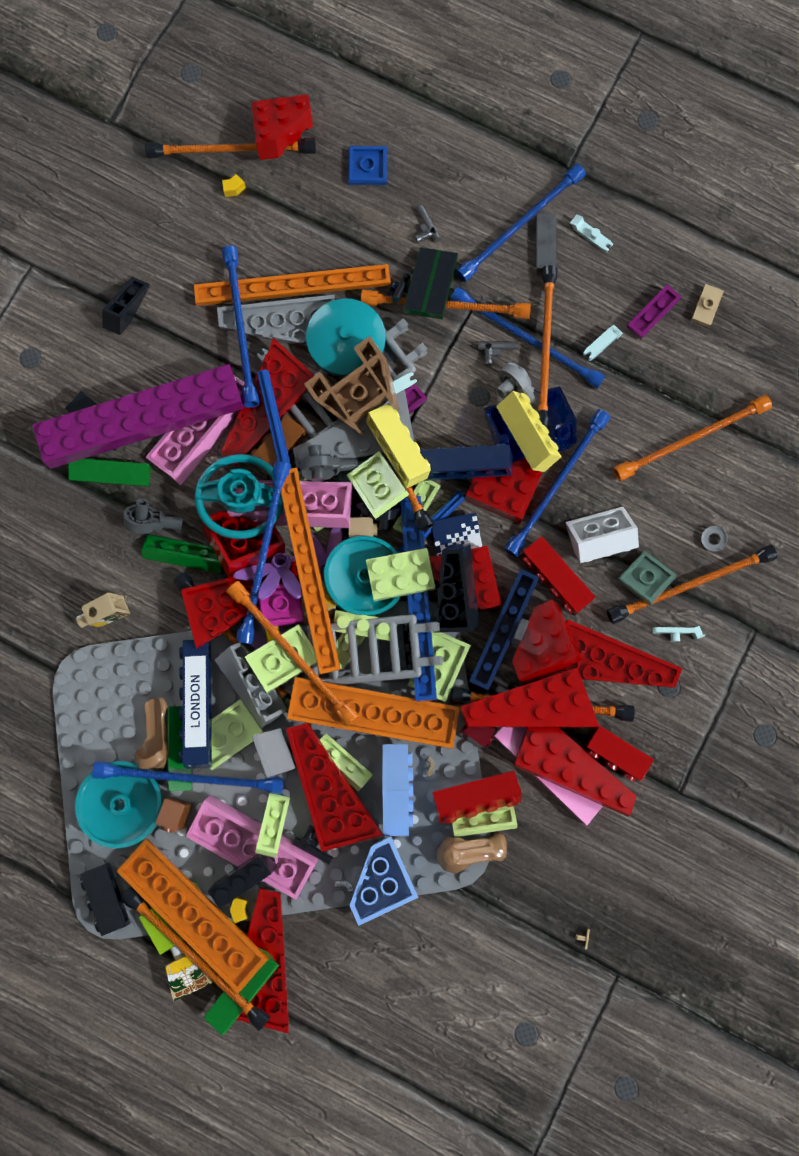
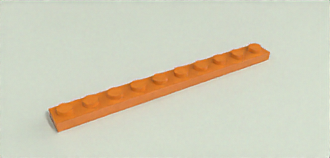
M383 264L238 280L240 300L250 301L391 286L389 265ZM230 281L194 284L196 306L233 302Z
M292 468L281 489V497L319 675L341 669L297 468Z

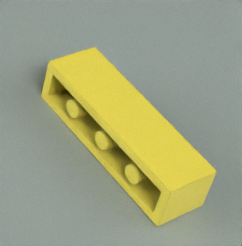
M512 391L496 406L532 470L545 472L561 458L557 444L549 437L548 429L539 420L538 412L532 408L530 399L525 393Z
M389 403L368 412L366 423L405 488L407 489L426 480L431 471L430 464L421 455L418 444L411 439L407 426H403L398 411L393 409Z

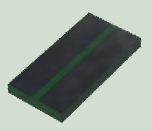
M420 247L404 305L405 314L443 320L458 260V253Z

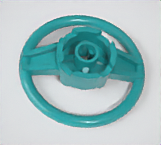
M245 454L226 456L212 463L200 476L195 489L196 510L203 523L213 532L223 537L247 539L264 533L267 521L250 530L234 531L216 524L205 510L203 501L221 502L224 509L234 513L251 512L255 509V506L269 507L271 504L273 488L259 483L251 472L247 470L232 469L223 478L207 482L214 472L232 463L256 465L266 471L274 481L273 467L266 461ZM241 488L242 493L236 494V492H234L237 491V489ZM279 494L280 497L273 524L276 523L284 508L281 494Z

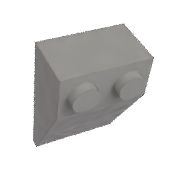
M280 728L252 736L267 778L276 777L297 769L293 752H291L289 747L290 742L287 731L284 732Z

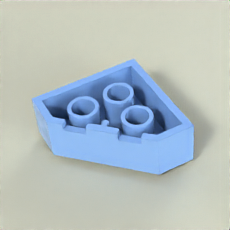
M383 744V836H409V827H413V814H409V812H413V799H409V797H413V783H409V781H413V768H408V766H412V753H408V744Z
M392 836L371 845L350 903V908L358 926L418 898Z

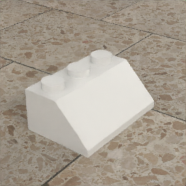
M624 507L566 522L574 553L580 563L590 562L594 559L608 557L639 547L638 528Z

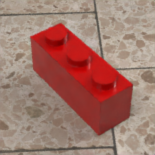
M602 726L595 728L584 746L590 756L597 760L599 757L605 760L607 767L614 771L619 769L624 772L623 777L633 783L635 780H643L654 759Z

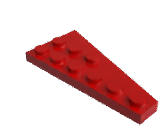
M273 338L270 349L265 355L259 371H269L279 417L283 418L308 391L304 383L315 375ZM257 374L253 384L258 393L259 405L252 408L244 407V409L239 411L234 427L230 431L221 450L225 457L237 454L248 455L264 436L270 432Z
M294 561L289 570L299 582L296 562ZM268 575L262 577L261 585ZM232 577L181 590L196 649L244 620L247 616V608L233 600L226 591L232 584L239 581L250 594L252 585H254L253 580H239ZM258 599V601H256V602H257L256 607L258 608V610H260L259 599Z
M568 619L566 621L583 660L547 676L550 677L578 668L582 680L675 688L683 668Z
M578 668L460 707L467 727H600Z
M309 723L286 728L321 852L381 837L383 833Z
M526 728L513 766L627 817L631 815L636 795L560 728Z
M260 887L247 937L258 948L268 951L279 966L250 1003L255 1007L263 1009L271 1017L264 1026L265 1028L289 1034L281 892ZM242 1012L236 1019L239 1021L250 1023L247 1015L244 1012Z

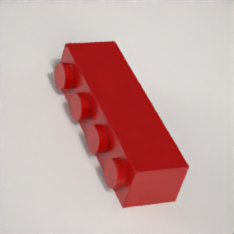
M542 536L522 552L521 556L523 557L522 561L524 564L536 571L535 575L539 577L538 580L541 583L545 582L550 587L549 592L556 599L559 597L564 603L562 605L569 614L573 613L575 616L596 598Z
M515 771L432 792L439 823L445 822L447 824L455 822L458 818L475 817L481 812H494L500 807H513L521 802L522 792Z

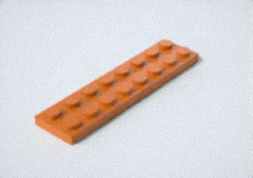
M294 678L287 716L288 720L451 749L454 747L460 710L458 706L430 701L416 702L414 698L325 683L339 700L345 704L348 703L359 714L350 725L346 726L336 714L338 711L334 708L335 706L320 691V688L312 682L313 680Z
M145 839L117 870L127 883L236 993H240L269 959L149 839Z

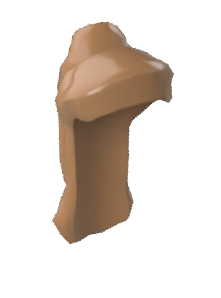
M163 697L152 698L144 704L147 737L140 749L134 754V762L140 769L161 772L165 769L168 761V731L165 718L168 703Z
M495 832L488 838L468 841L460 837H448L437 848V862L443 870L450 873H458L474 863L493 860L503 861L507 855V841L505 836L499 832Z

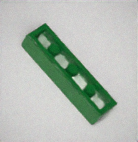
M81 459L68 463L70 481L145 487L150 485L152 467L149 464Z
M147 534L141 549L143 559L215 573L222 572L223 567L211 546Z
M168 706V772H174V774L185 773V775L192 774V769H186L183 763L179 761V752L183 750V742H180L179 730L183 729V721H180L179 710L183 706ZM168 780L169 792L193 790L191 782Z
M261 948L259 949L269 959L239 993L249 1003L279 966L270 953ZM223 992L205 1014L204 1018L220 1035L224 1036L243 1012V1009L226 992Z

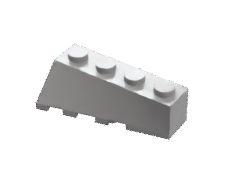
M239 642L227 648L215 661L242 699L244 705L249 709L255 721L261 728H264L276 721L289 709L275 689L269 693L265 692L245 659V656L250 654L242 642Z

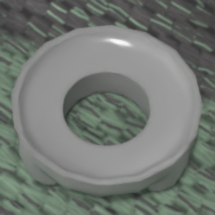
M718 526L706 528L701 536V543L704 548L712 552L722 551L728 542L726 531ZM710 535H718L720 542L717 545L710 544L708 541Z

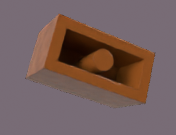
M174 797L165 798L156 824L161 825V830L169 833L184 829L192 804Z

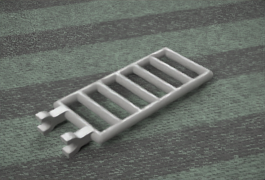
M404 318L389 331L385 329V342L406 367L403 372L396 375L389 366L392 381L407 373H414L416 368L412 363L427 354V347L423 342L406 356L394 341L397 336L409 330L407 327L408 323ZM320 369L314 375H317L321 372L324 376H326L329 373ZM309 391L303 396L326 424V428L317 433L296 405L290 409L311 439L342 423L340 419L333 422L323 407L314 400Z
M413 614L365 619L370 625L368 637L372 673L359 674L355 628H357L359 620L350 621L346 628H340L337 622L331 623L335 646V630L347 629L351 675L339 676V671L330 672L331 677L321 678V680L325 683L343 685L418 678L422 674L421 667L443 665L442 656L420 658L418 633L440 631V625L437 622L417 624V617ZM380 623H387L390 627L391 672H380L375 626H378ZM409 623L413 669L400 671L396 624ZM309 625L300 626L304 633L307 634V638L313 646ZM316 663L315 665L311 666L310 668H312V670H314V672L317 674V676H319V675H318V666H317V663ZM293 677L292 679H290L291 687H292V688H293L294 678H295V677Z

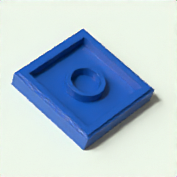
M349 146L348 184L387 185V146Z

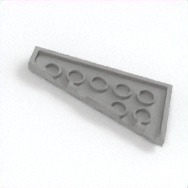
M326 295L241 305L245 334L272 340L274 338L277 341L307 346L306 332L310 319L320 307L334 301L335 296ZM234 306L218 307L219 328L237 332Z
M404 389L396 394L400 408L398 413L403 426H407L410 437L414 442ZM367 417L357 423L364 433L363 436L342 422L293 448L297 470L300 469L299 462L304 458L310 457L308 447L311 445H321L322 455L330 457L337 455L339 459L372 457L378 451L382 455L385 453L366 423Z

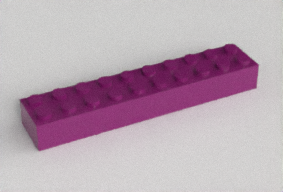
M227 364L33 424V429L43 463L52 469L242 410L244 406L231 366Z

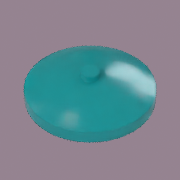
M337 299L320 307L310 319L306 332L308 351L313 361L322 370L334 376L346 377L364 364L354 350V347L369 336L383 353L386 341L385 328L380 316L369 305L354 299Z
M372 536L352 537L337 545L326 561L323 575L325 589L332 602L342 611L355 615L374 617L390 610L401 596L374 601L366 560L398 554V552L387 542Z
M117 761L109 763L124 769H140L136 764ZM92 771L82 782L75 801L76 818L84 834L93 842L108 848L130 847L147 838L157 826L156 820L163 804L162 792L156 779L130 776L96 779L92 777Z

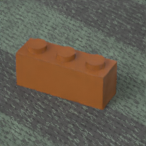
M286 415L283 419L280 418L288 455L290 456L293 448L297 447L307 434L301 425ZM268 433L262 439L261 446L258 449L255 448L250 455L258 457L274 467L277 457L272 435ZM250 464V466H252L255 470L261 473L268 480L271 478V476L262 468Z

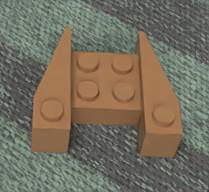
M370 336L354 347V350L364 364L337 384L332 386L321 372L304 383L315 401L361 436L364 433L357 423L367 417L368 412L379 408L387 401H390L397 411L400 409L387 359Z

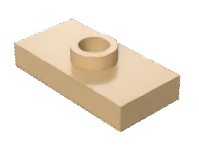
M705 284L691 321L709 328L724 291Z

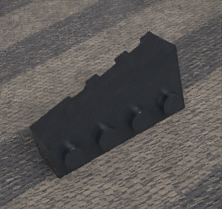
M449 545L442 550L439 574L440 584L437 591L438 601L435 608V622L439 623L440 631L433 633L472 632L480 623L471 545Z

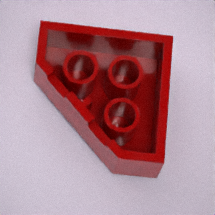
M309 94L251 102L259 160L279 158L284 154L283 150L288 145L292 146L301 138L300 134L313 127Z
M523 458L512 463V476L473 478L465 501L520 524L543 472L532 470L527 459Z
M223 511L209 516L216 524L229 530L245 531L259 526L256 524V521L242 517L238 519L229 516V513ZM203 523V532L229 579L234 577L235 572L258 564L261 543H263L262 538H264L263 533L247 539H231L213 532ZM275 527L272 528L265 563H270L277 553H285V542Z
M488 545L471 549L478 612L499 609L501 601ZM442 555L429 558L434 584L437 586L440 584L439 574Z
M553 599L534 608L524 636L512 660L519 680L525 685L541 680L583 660L561 608Z

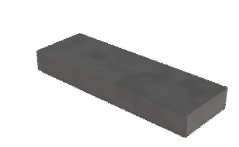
M556 214L536 215V271H542V268L546 265L556 266Z
M523 618L520 620L510 646L515 648L519 646L528 626V620Z

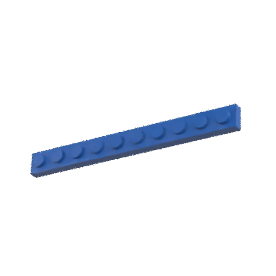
M416 496L421 505V496ZM405 497L400 501L404 552L424 549V531L419 532L415 524L412 506L408 497ZM429 592L409 594V615L413 614L417 617V624L431 623ZM432 632L418 633L420 658L433 657ZM423 666L421 667V676L414 678L416 702L437 700L435 667Z

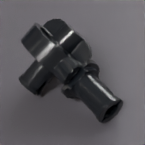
M351 500V512L361 513L363 517L368 516L375 519L363 500ZM400 502L376 518L379 530H390V520L401 516Z

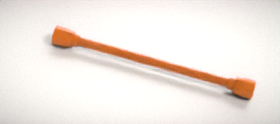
M362 289L361 302L369 306H377L384 302L387 304L405 305L407 298L401 297L400 301L395 303L392 301V296H384L379 294L378 291ZM447 301L446 307L447 309L457 308L470 311L505 312L509 315H514V318L529 319L531 303H515V305L507 307V305L497 306L494 304L482 305V303L472 304L469 302Z
M762 395L749 402L747 408L688 435L686 438L684 437L637 461H626L613 467L614 475L621 482L634 475V471L643 465L657 460L748 415H759L772 409L771 400L767 395Z
M239 581L232 584L227 589V594L237 603L245 606L257 618V621L277 640L276 642L302 668L301 670H304L303 672L311 678L310 680H313L312 682L320 688V691L327 696V699L329 698V701L338 711L336 714L340 717V720L346 726L350 725L359 716L354 708L335 696L332 690L326 686L323 680L317 676L314 670L308 666L305 660L299 656L296 650L290 646L287 640L281 636L278 630L251 602L250 594L246 591L245 587Z

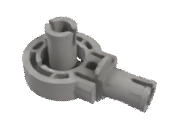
M515 363L506 364L498 372L501 385L496 388L497 394L501 398H505L512 391L525 393L530 399L532 408L538 412L540 399L533 393L535 388L531 386V380L528 377L527 371Z

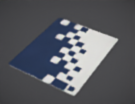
M476 513L433 521L432 531L437 556L442 555V550L449 545L470 544L471 549L482 547Z

